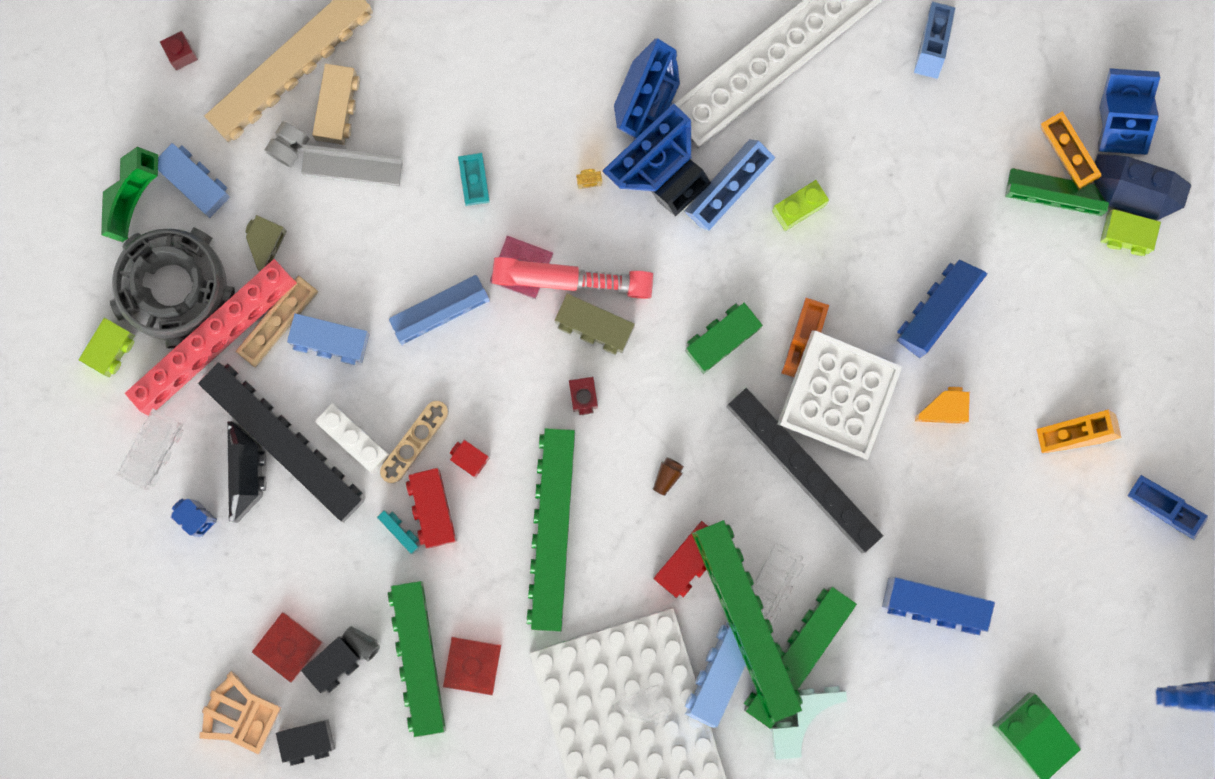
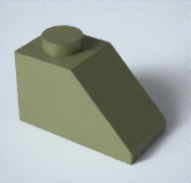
M256 215L254 220L251 219L245 233H247L246 239L259 272L275 258L287 231L284 227Z

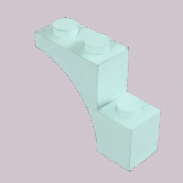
M839 686L824 687L825 692L818 693L814 692V688L800 689L799 694L803 704L800 705L802 711L795 714L796 725H792V721L777 722V727L771 728L774 758L776 760L800 758L803 737L812 720L826 708L838 703L847 702L846 691H840Z

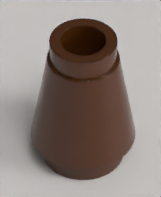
M666 457L664 462L661 461L652 489L666 496L667 492L683 474L682 469L684 466Z

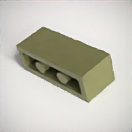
M568 293L555 318V324H558L557 329L570 335L572 331L581 335V340L592 345L594 342L604 345L603 350L614 355L617 352L623 354L635 327L634 323Z

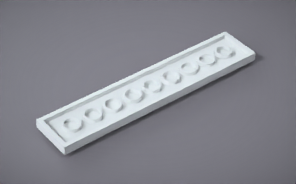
M803 0L675 103L691 119V141L699 149L883 0Z

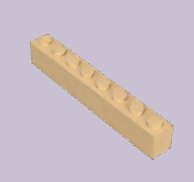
M333 0L205 114L204 117L227 142L238 139L243 134V129L249 123L254 124L261 118L262 112L268 106L270 108L279 102L280 96L286 90L291 91L299 83L298 79L304 74L308 75L314 71L318 61L322 58H328L335 51L334 47L341 41H347L353 35V30L357 26L365 25L373 13L371 6L365 0Z

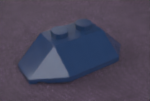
M1097 154L1094 163L1099 169L1101 177L1093 183L1104 201L1109 202V207L1156 221L1185 207L1192 184L1176 172L1128 156Z

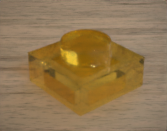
M586 169L580 171L581 174L576 175L578 189L602 186L601 171L595 172V169Z

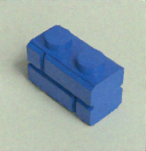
M181 498L172 507L171 518L178 525H181V528L189 536L203 537L217 520L196 500H184Z

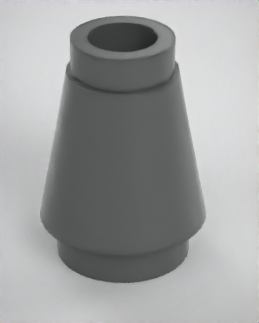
M350 626L342 636L361 660L370 661L380 649L377 639L355 629L353 626Z

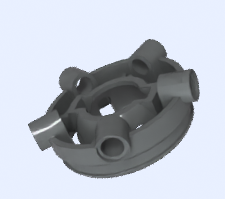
M193 227L191 232L179 229H157L142 235L136 233L128 238L122 246L124 250L115 264L112 277L115 299L110 300V306L117 320L126 319L134 328L153 338L165 340L166 348L172 349L179 345L235 294V288L227 286L225 270L219 256L209 246L213 238ZM167 236V245L152 248L148 243L156 238ZM174 236L180 237L178 243L192 253L202 257L205 252L212 266L214 280L208 279L206 281L203 279L202 270L196 264L193 256L185 250L173 246ZM129 259L135 262L130 273L124 271ZM167 265L180 266L189 273L191 282H193L191 293H188L184 301L178 305H163L153 297L150 288L142 286L145 273L155 274L156 271ZM122 276L129 278L130 291L126 288L121 290ZM135 297H137L140 300L139 306ZM204 301L207 304L204 310L187 324L182 320L160 322L159 329L153 328L157 317L167 319L179 317L191 310L196 303ZM139 307L150 314L146 326L132 316L140 312Z

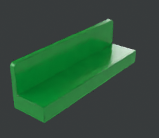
M1014 168L1010 170L1005 194L1007 198L1102 216L1108 211L1109 202L1104 201L1094 184H1088L1078 190L1073 180Z

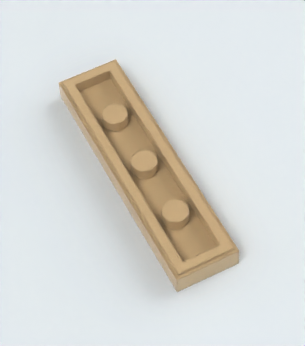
M299 275L295 279L297 284L273 305L235 351L255 368L292 325L294 314H301L319 292Z

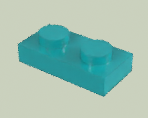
M483 154L458 156L465 206L490 203Z
M384 510L377 516L381 523L410 554H414L420 548L417 544L419 541L417 536L410 529L407 532L404 531L400 526L402 520L393 511L389 514Z

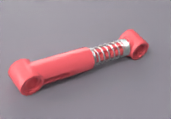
M496 257L493 262L492 284L505 286L521 285L576 291L577 288L581 289L582 287H585V289L591 287L592 290L593 288H598V290L602 288L605 291L611 289L612 292L613 290H618L620 293L626 292L627 297L651 299L654 273L629 271V274L622 273L621 275L618 273L613 275L612 272L600 274L598 271L595 273L591 270L586 272L579 269L578 266L527 262L513 258Z

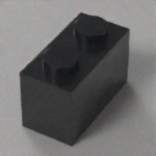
M690 159L657 191L651 192L656 200L676 217L711 182L704 170Z
M339 636L300 671L320 693L326 690L330 693L340 684L338 679L345 673L349 676L359 667L357 662L360 658L346 640Z
M329 720L276 733L282 763L289 761L290 766L304 763L305 757L313 755L315 760L329 757V751L335 749Z

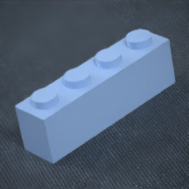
M729 623L723 624L720 627L716 636L719 639L715 648L712 647L706 657V661H708L705 671H700L696 679L697 689L694 694L691 693L685 703L687 708L686 715L710 727H718L745 667V662Z

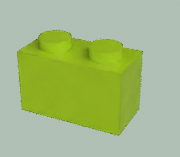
M814 180L774 205L772 212L784 231H787L824 208L828 204L829 199L817 180Z
M1113 209L1107 213L1100 242L1107 243V247L1111 249L1121 250V248L1131 250L1130 253L1134 255L1145 256L1155 249L1161 222Z
M104 317L78 360L110 378L111 374L114 375L119 370L122 363L120 360L124 353H128L132 349L135 335Z

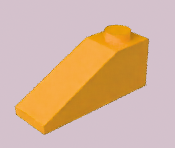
M1109 409L1036 429L1042 453L1096 445L1122 438L1117 416Z

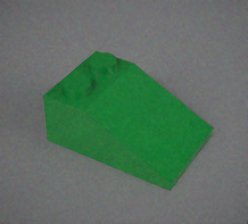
M1027 693L992 725L1039 779H1050L1081 750L1055 715L1035 693Z

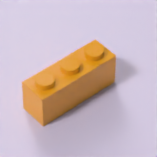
M1063 111L1041 123V130L1078 190L1101 177L1099 169Z

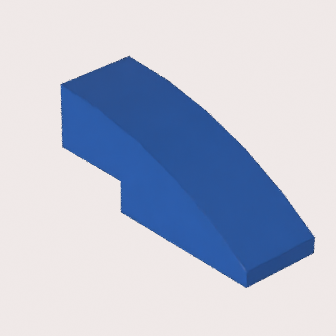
M1140 475L1128 494L1129 498L1193 540L1196 539L1208 520V515L1185 503L1184 499L1143 475Z

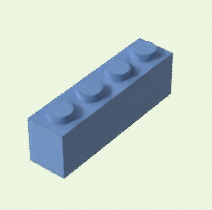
M749 139L714 177L711 184L693 200L684 212L700 228L709 231L776 157L760 141Z

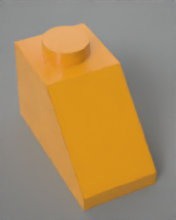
M948 387V391L940 393L915 416V422L957 424L969 422L970 392H963L962 387Z

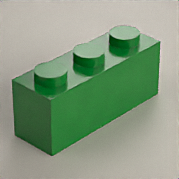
M745 302L740 306L737 303L731 306L725 312L727 316L721 321L715 319L706 327L708 331L701 337L699 334H696L687 341L688 347L685 352L703 374L763 327L762 323Z

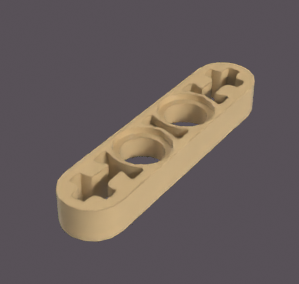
M433 401L426 406L383 463L380 475L384 481L388 483L399 482L446 421L448 408L443 402ZM441 406L443 416L441 418L438 416L434 418L432 422L437 425L432 428L428 422L423 421V418L426 416L430 419L433 415L431 409ZM420 425H425L429 429V434L425 439H418L415 435V430ZM405 445H410L414 449V454L410 459H403L400 455V450ZM396 456L406 466L403 468L399 465L396 469L397 477L391 476L388 479L386 477L388 475L386 468L388 466L390 468L395 466L397 462L392 459Z

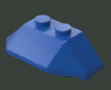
M655 38L632 61L614 103L617 128L635 139L671 106L680 84L676 60L677 50L658 38Z
M673 103L607 165L602 172L619 189L657 191L691 159V119Z

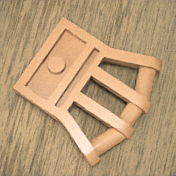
M231 671L226 675L227 679L210 693L211 699L202 710V713H204L203 727L199 733V738L229 740L256 754H260L282 707L253 694L241 682L240 678ZM235 686L248 701L245 705L224 694ZM220 702L242 712L238 721L216 711ZM213 718L233 727V732H212Z

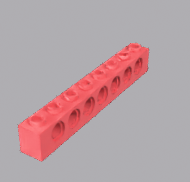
M273 259L128 389L125 395L140 412L151 416L268 311L297 282Z

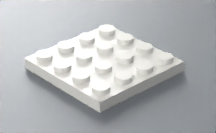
M812 330L777 424L868 460L902 366Z

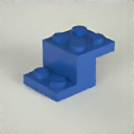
M1109 68L1099 107L1102 120V130L1097 145L1099 152L1148 155L1159 117L1155 101L1160 81L1159 71Z

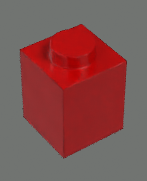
M465 439L462 443L457 442L449 453L452 455L450 461L474 478L478 476L490 459Z

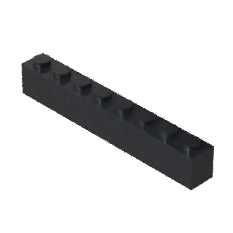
M218 362L197 384L338 520L344 523L364 502L360 497L363 492L353 483L349 486L342 479L345 475L336 466L331 469L325 463L327 458L318 449L313 452L307 446L310 441L300 432L295 434L290 430L289 427L292 424L283 415L277 417L271 411L274 407L264 397L259 400L253 394L256 389L246 380L242 383L237 379L236 376L239 373L230 364L227 363L224 366Z
M747 388L727 405L728 410L861 553H866L884 536L783 426L777 424L778 421Z

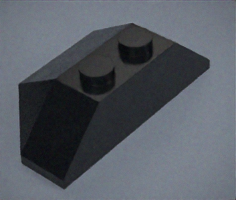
M227 421L229 522L238 523L263 497L262 491H266V476H262V466H266V453L237 423Z

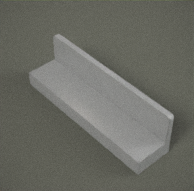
M302 145L301 149L304 151L301 173L303 175L400 186L403 165L400 156Z

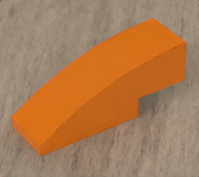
M805 298L781 372L782 374L795 377L811 331L822 332L829 308L828 304Z

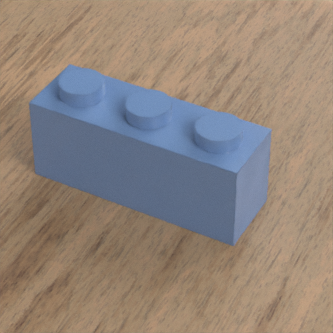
M172 143L158 157V171L205 215L211 218L230 198L225 192L228 188L218 178L213 181L207 176L210 171L200 161L197 164L189 159L192 154L184 146L181 145L177 148Z
M295 313L287 343L293 346L292 350L307 353L308 350L317 351L316 356L331 359L333 355L341 357V362L355 365L356 361L363 362L370 334L365 330Z

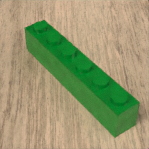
M423 581L391 586V591L388 592L389 606H394L395 616L391 617L394 632L398 631L399 641L395 642L397 657L402 656L403 666L399 667L401 682H406L407 691L403 692L405 707L410 708L411 717H407L408 730L413 732L414 737L444 733L446 727Z
M829 587L828 590L825 588L821 590L816 598V601L819 602L814 610L808 609L801 619L804 623L799 631L795 629L787 639L789 646L783 652L781 660L784 667L788 666L793 677L791 684L794 691L800 688L857 605L834 587ZM751 692L743 703L746 705L744 711L771 729L775 723H769L757 692Z

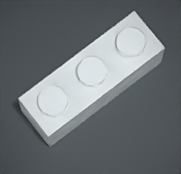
M331 404L315 421L373 474L389 457V454L334 404Z

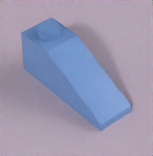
M932 1L914 73L938 79L946 58L955 7Z

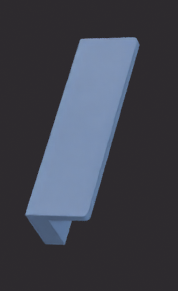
M474 275L389 318V321L399 343L403 345L490 300L478 276Z

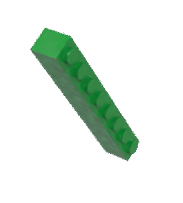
M545 428V433L539 436V449H543V459H538L537 474H542L541 484H536L535 499H540L539 509H534V524H538V534H533L532 549H536V559H531L530 574H535L534 584H529L528 599H533L532 609L527 610V624H531V630L562 632L575 430Z
M723 520L692 533L769 723L778 722L801 712L802 698L798 690L794 691L791 684L793 680L791 671L788 666L784 667L781 660L783 656L782 649L778 642L774 643L771 635L773 633L772 625L769 619H765L761 610L764 607L759 595H755L751 586L754 585L749 571L745 572L742 565L744 557L741 550L735 548L732 540L734 533L729 524L726 525Z

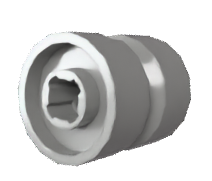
M282 121L275 132L276 139H271L264 151L277 161L292 168L298 158L297 151L302 150V145H306L310 138L296 127Z

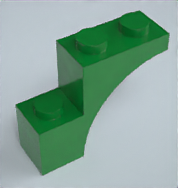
M137 146L120 158V180L103 191L102 236L120 242L128 239L129 226L136 204L146 187L158 176V154Z

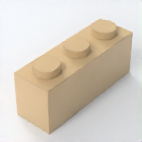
M325 63L312 134L316 141L345 145L346 138H350L351 124H348L350 114H354L356 106L353 94L354 91H358L360 77L357 76L354 68Z

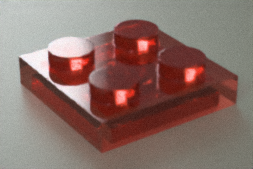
M282 612L253 649L252 653L292 683L323 642L285 612Z
M452 637L443 687L493 696L502 645Z

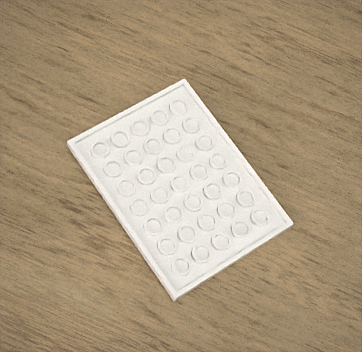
M673 608L529 653L567 779H726L711 727L685 714L687 710L685 703L689 695L695 693L697 684H695L696 679Z

